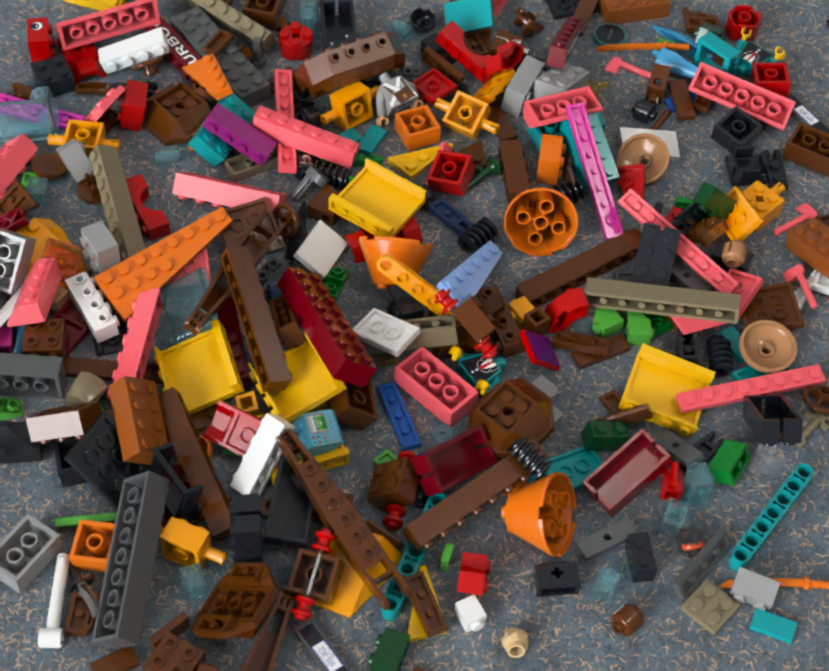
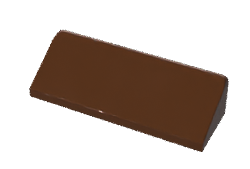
M646 403L593 420L626 421V424L630 425L653 417L650 405Z

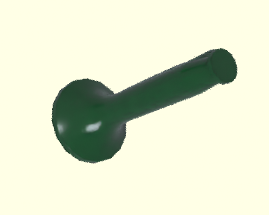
M487 158L486 168L475 165L474 173L478 172L479 174L471 179L467 191L490 174H502L501 166L494 158Z

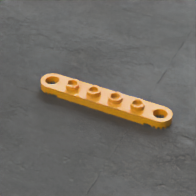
M385 253L379 256L377 269L436 315H453L452 311L443 313V305L434 302L437 299L435 295L439 292L438 289L404 263L398 261L393 255ZM382 261H390L392 266L387 268L382 265ZM456 321L457 327H463V325L457 323Z

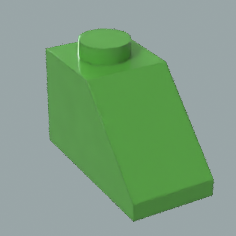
M597 308L592 328L594 333L601 338H609L622 332L624 320L616 310Z
M625 311L626 341L631 346H641L644 343L650 346L651 339H654L655 329L651 328V320L642 313Z

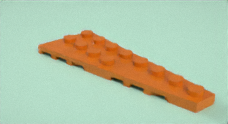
M220 207L96 275L94 281L125 323L133 315L134 299L137 300L140 292L165 287L183 270L184 266L196 258L198 253L205 250L211 241L219 237L230 227L233 220L224 208Z

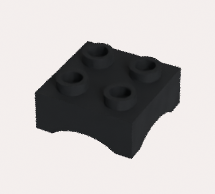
M0 421L1 464L42 461L43 444H40V441L31 442L26 421Z

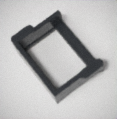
M172 441L151 449L154 456L149 471L163 477L166 474L181 495L180 497L169 482V490L164 506L166 513L170 518H182L187 522L191 520L197 521L202 510L199 501L204 488L203 485L200 484L187 489L168 464L174 450V443Z

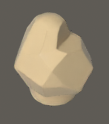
M516 627L508 628L502 638V645L509 656L519 658L528 650V633Z

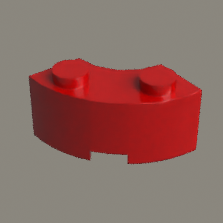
M510 41L497 47V54L486 59L487 75L496 76L515 68L522 59L524 45Z
M582 287L566 290L565 293L555 298L545 307V313L551 318L548 334L556 333L557 330L567 331L574 321L587 316L589 303Z
M463 552L457 592L480 596L483 593H487L489 580H485V575L490 574L491 561H488V555Z

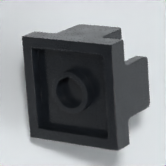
M752 145L737 146L734 154H729V156L725 157L724 162L732 186L752 185L757 180L762 184L767 183L765 173L768 162L764 152H760V155H752L754 150Z

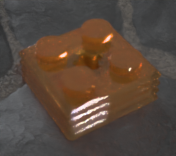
M713 216L707 220L703 218L684 236L698 248L708 247L727 232L730 227H727L728 224H726L725 218Z
M48 238L42 258L55 257L62 274L60 282L65 283L64 280L77 275L84 248Z

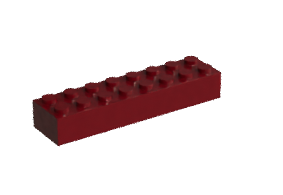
M288 266L278 281L277 286L332 378L365 387L377 370V367L373 363L372 357L366 352L365 346L359 341L358 335L352 330L350 322L345 319L342 310L338 308L335 299L330 295L328 288L323 284L318 274L314 272L308 273L297 267L295 269Z

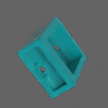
M711 32L701 36L697 42L698 47L695 53L694 65L699 67L702 62L735 76L741 52ZM708 49L724 59L723 67L707 58Z

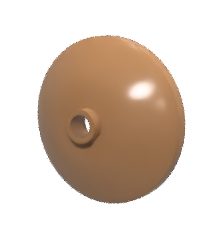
M648 133L637 134L628 138L619 148L617 166L642 164L643 161H648L645 165V185L650 184L665 174L670 162L669 150L664 141L659 137Z
M759 320L749 324L743 330L739 339V350L743 359L752 368L764 373H778L787 369L795 360L797 343L793 334L782 324L771 320Z

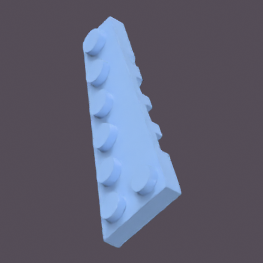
M491 240L488 241L443 278L436 287L439 291L441 289L445 291L450 289V297L452 299L457 298L459 302L469 293L472 296L476 295L503 253Z

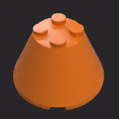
M545 187L528 189L517 195L508 205L504 216L505 233L513 246L521 252L532 256H549L560 249L563 250L571 243L578 228L577 212L570 199L557 190Z
M368 236L359 237V244L374 285H377L379 290H388L389 286L396 285L377 269L379 256L385 253L393 255L398 261L419 274L434 248L432 243L426 242L425 246L419 240L375 236V238L368 240ZM382 261L383 266L387 268L392 266L390 261Z
M554 472L514 492H509L506 506H502L501 516L505 518L507 532L516 535L550 556H563L571 545L576 522H572V509L576 510V499L572 483L566 474Z

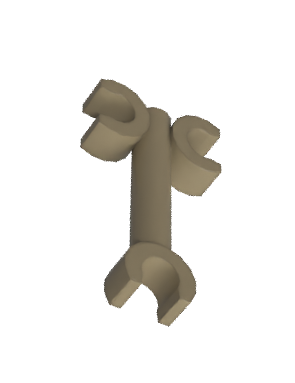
M811 408L810 411L814 414L808 411L805 412L804 417L812 421L802 431V443L798 446L799 450L804 447L805 439L819 424L822 430L828 431L829 425L825 422L829 423V416H825L823 413H819Z

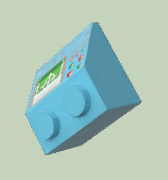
M333 409L306 413L291 423L295 426L294 433L313 457L331 452L344 443Z

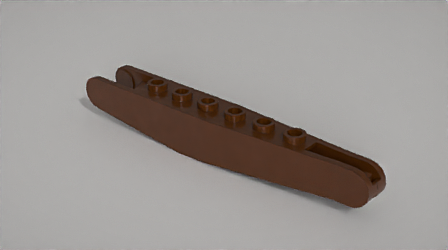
M267 209L263 211L236 244V246L249 247L250 253L253 255L255 268L288 224L285 221L282 222L276 232L262 225L269 214ZM255 232L263 234L269 240L265 243L264 247L250 240ZM223 265L183 325V328L196 336L232 297Z
M288 429L276 436L275 439L279 448L290 463L325 528L334 532L333 535L336 536L335 543L381 607L386 611L390 608V604L378 585L392 577L405 596H410L412 592L409 585L359 513L301 443L294 431ZM296 453L305 461L301 465L294 456ZM381 562L387 571L373 579L367 569Z
M283 588L280 589L277 601L266 618L239 671L273 670L290 612L296 600V594L290 593ZM275 612L282 615L277 634L267 631Z

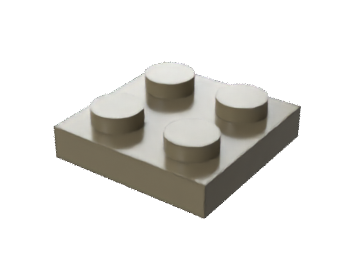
M706 579L682 604L680 610L715 636L738 611L741 604Z

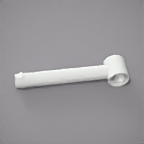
M66 553L57 555L46 628H40L38 633L39 648L63 647L61 641H64V630L59 627L70 562L68 559L69 555Z

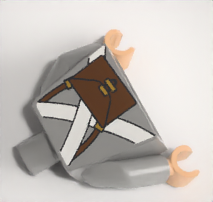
M387 72L379 76L382 84L376 93L377 115L379 116L376 119L377 126L382 127V120L385 125L389 124V120L385 115L390 116L408 106L415 108L417 105H423V101L418 100L419 95L413 83L403 79L402 76L391 79Z

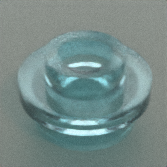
M438 424L433 429L432 436L435 441L441 443L452 437V430L447 424Z

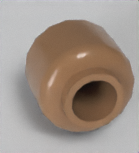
M739 240L728 241L723 246L721 260L727 267L737 268L745 263L747 247Z

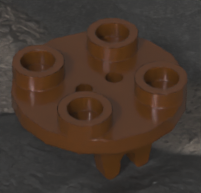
M522 7L516 10L515 13L518 17L513 24L518 27L525 26L522 32L523 36L528 38L534 32L540 33L545 28L540 22H536V16L530 11L527 13Z
M93 171L90 176L88 173H85L84 179L77 186L78 196L88 205L101 202L100 192L97 188V181Z

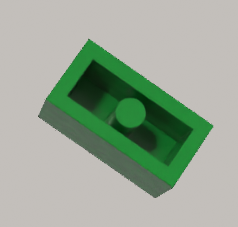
M724 440L721 447L717 449L713 460L708 464V472L713 482L731 486L736 484L751 459L747 443Z

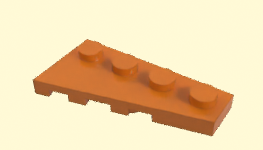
M213 53L205 55L202 59L183 67L185 74L190 75L191 79L197 81L217 101L233 94Z

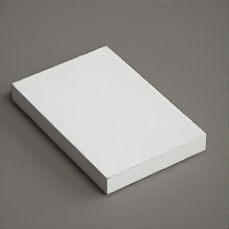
M319 220L293 257L311 272L318 274L322 280L348 243L323 221Z
M373 308L352 329L358 335L357 337L360 341L396 357L421 333L419 327L376 308Z

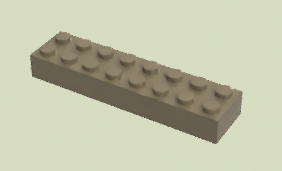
M277 145L263 166L253 162L252 159L244 154L224 160L225 169L233 182L278 167ZM296 149V157L299 155H310Z

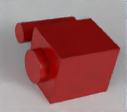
M672 462L671 468L666 469L661 475L660 499L681 500L684 471L679 470L678 462Z

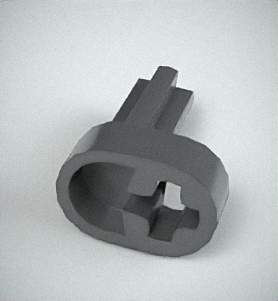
M255 36L253 39V53L255 56L250 62L259 70L266 66V56L263 54V38Z
M313 165L308 167L305 171V177L291 192V196L298 201L314 182L322 188L329 182V179Z

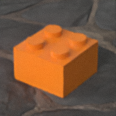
M427 104L395 113L394 128L407 151L440 142L441 127Z
M542 134L536 183L557 185V180L561 179L562 169H559V167H563L564 156H561V154L565 155L566 144H563V136Z
M79 521L68 558L74 567L89 571H106L115 523Z

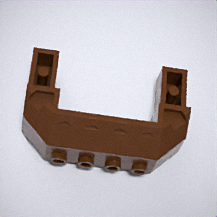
M378 31L372 33L368 38L360 37L350 44L349 42H344L338 48L333 49V47H329L323 50V53L305 59L304 63L299 65V69L295 70L292 76L298 95L301 96L309 92L313 100L355 82L385 72L389 74L404 69L405 53L397 33H380Z

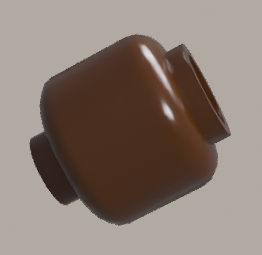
M624 604L612 614V628L619 635L631 636L642 627L644 615L636 605Z

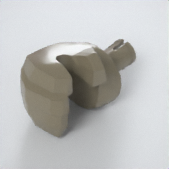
M81 371L70 390L66 393V403L69 406L98 401L101 396L107 397L109 387L96 374Z

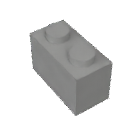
M72 139L55 149L74 181L78 183L83 180L85 173H88L89 176L92 174V163L84 153L86 148L81 141L78 142Z
M739 567L728 595L739 603L747 602L752 604L755 609L769 611L773 606L780 582Z

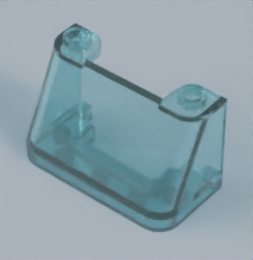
M48 86L33 89L30 94V100L0 102V143H6L22 133L31 141L48 140L49 134H58L59 107Z
M206 267L196 269L162 287V301L167 309L172 333L171 336H168L170 347L196 336L183 328V325L210 285ZM217 313L202 328L199 334L212 329L211 321L218 318Z

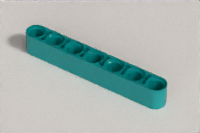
M801 463L793 470L734 547L728 561L732 570L737 572L739 567L745 569L748 567L807 489L814 474V470L810 465Z
M442 492L431 495L422 514L443 501L447 496ZM408 542L397 566L401 575L406 577L418 573L430 548L426 551L421 549L417 552L411 543ZM412 554H417V555H419V556L413 557V556H411V555H412ZM408 571V572H411V573H410V574H404L403 572ZM391 579L384 595L388 599L390 606L395 607V609L385 611L381 607V615L387 621L398 619L408 598L402 592L395 591L399 587L393 579Z

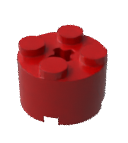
M737 5L733 10H730L725 26V32L729 39L732 41L741 39V31L746 27L744 34H749L751 30L752 36L746 39L745 42L754 41L761 22L760 12H755L752 10L753 7L748 5Z
M292 22L291 25L284 27L279 32L281 55L290 61H294V59L302 61L309 58L313 52V32L299 22Z

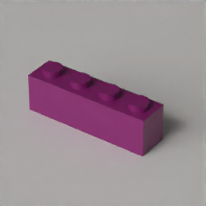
M219 103L216 104L202 125L209 132L215 134L261 166H263L277 145L275 141Z

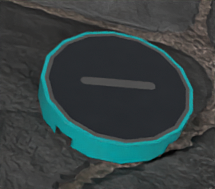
M605 23L596 27L593 39L597 42L598 46L625 44L626 32L619 25Z

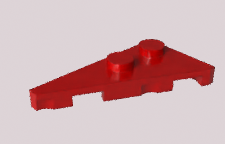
M645 164L617 167L620 176L617 182L623 194L632 189L645 200Z

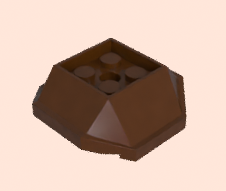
M180 82L177 85L171 84L146 99L143 127L165 146L188 143L216 105L197 94L184 82Z
M523 377L505 380L502 383L496 384L469 411L468 429L482 424L489 441L481 445L484 447L491 445L497 457H507L513 453V451L508 453L506 451L515 441L526 436L529 437L527 442L535 438L541 445L555 431L552 398Z
M236 562L231 568V572L226 574L217 583L195 618L192 632L197 637L254 639L276 603L277 594L279 593L270 567L266 563Z

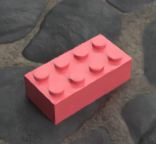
M423 346L394 368V381L449 428L469 413L478 403L479 392Z

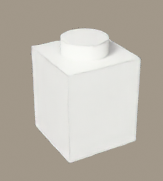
M475 595L455 602L454 613L466 633L470 631L477 632L484 627L487 615Z

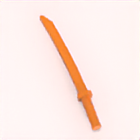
M666 41L662 43L611 44L599 46L596 48V51L661 50L662 47L669 50H689L690 44L667 43Z
M804 576L803 579L770 578L780 582L779 587L803 588V590H808L809 588L829 589V581L812 580L808 576ZM727 580L719 588H731L733 580Z

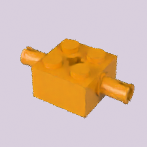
M358 81L330 94L332 108L330 111L320 115L321 122L327 125L334 120L336 125L346 131L374 117L371 100L376 98L379 87L375 85L370 89Z
M457 91L451 103L437 98L436 101L438 103L435 102L434 108L446 112L442 120L446 128L475 141L482 129L494 135L500 129V124L487 120L491 112L488 103L461 91Z
M69 120L64 135L49 134L48 145L62 146L72 139L78 142L81 141L86 148L84 153L87 157H89L97 144L117 147V151H120L121 146L120 140L106 139L104 122Z
M757 180L742 191L764 220L755 229L757 231L781 214L785 200L779 195L785 191V186L781 185L780 182L769 189Z
M174 517L170 518L165 527L161 526L159 539L163 558L201 573L208 559L220 565L225 564L228 552L212 547L210 532L204 527H196L182 518L177 519Z

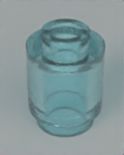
M397 18L392 21L390 29L392 32H396L401 40L409 41L414 36L413 28L403 18Z
M175 145L158 148V151H154L157 165L164 166L177 163L178 159L181 158L180 150L175 148Z

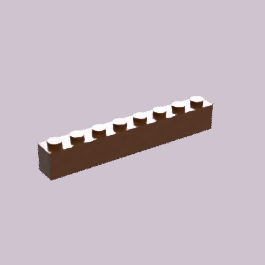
M636 227L627 230L615 238H610L601 245H596L593 249L582 252L572 259H567L556 267H551L542 274L535 275L532 279L519 283L516 286L515 298L519 299L525 296L536 308L557 298L570 288H577L585 284L587 277L597 278L635 259L641 232Z
M227 246L220 259L263 392L284 391L292 381V374L288 369L286 356L282 351L281 341L275 330V322L271 317L269 304L266 302L264 289L260 284L259 274L253 263V255L250 253L248 246Z
M171 387L158 395L165 431L169 436L167 441L174 443V450L177 455L175 460L178 466L183 468L184 474L182 476L187 485L190 484L191 488L200 484L203 485L204 488L199 501L202 507L200 516L203 520H206L208 526L205 528L210 532V537H214L221 542L230 537V503L180 392Z
M533 438L526 444L534 442L535 444L532 450H536L539 448L540 451L538 456H542L545 454L546 457L543 461L545 463L549 459V455L545 452V450L538 443V441L535 438ZM511 453L407 524L402 533L417 552L421 549L426 551L435 544L434 540L439 537L444 539L452 532L450 529L455 526L459 528L468 521L467 517L470 515L477 516L484 510L483 506L486 504L491 506L500 499L499 495L502 493L507 495L514 490L516 483L519 481L521 484L526 482L530 478L528 474L531 469L524 471L523 466L525 463L518 465L519 457L513 459Z

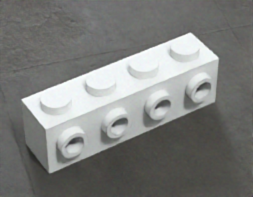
M162 27L98 49L100 64L106 75L170 52L168 40Z
M85 271L64 280L72 301L97 343L119 335L118 326H120L118 318L116 315L112 316L109 303H104V296L101 290H96L97 286L93 277L89 278Z
M266 413L265 417L261 420L256 435L251 440L247 453L242 458L238 470L233 475L230 486L242 495L259 494L260 497L282 454L275 437L288 429L294 431L295 426L279 415Z

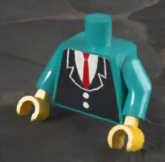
M746 27L742 29V38L738 40L735 47L741 52L736 71L737 76L741 77L744 74L751 76L752 63L778 62L779 59L785 58V50L778 54L781 51L780 46L775 49L774 57L773 54L751 41L745 42L746 39L752 36V32L750 30L749 34H744Z
M453 346L448 352L453 355L451 357L453 361L458 360V374L479 392L478 397L485 395L496 384L501 383V369L507 366L503 357L495 360L492 358L483 359V353H465L458 346Z

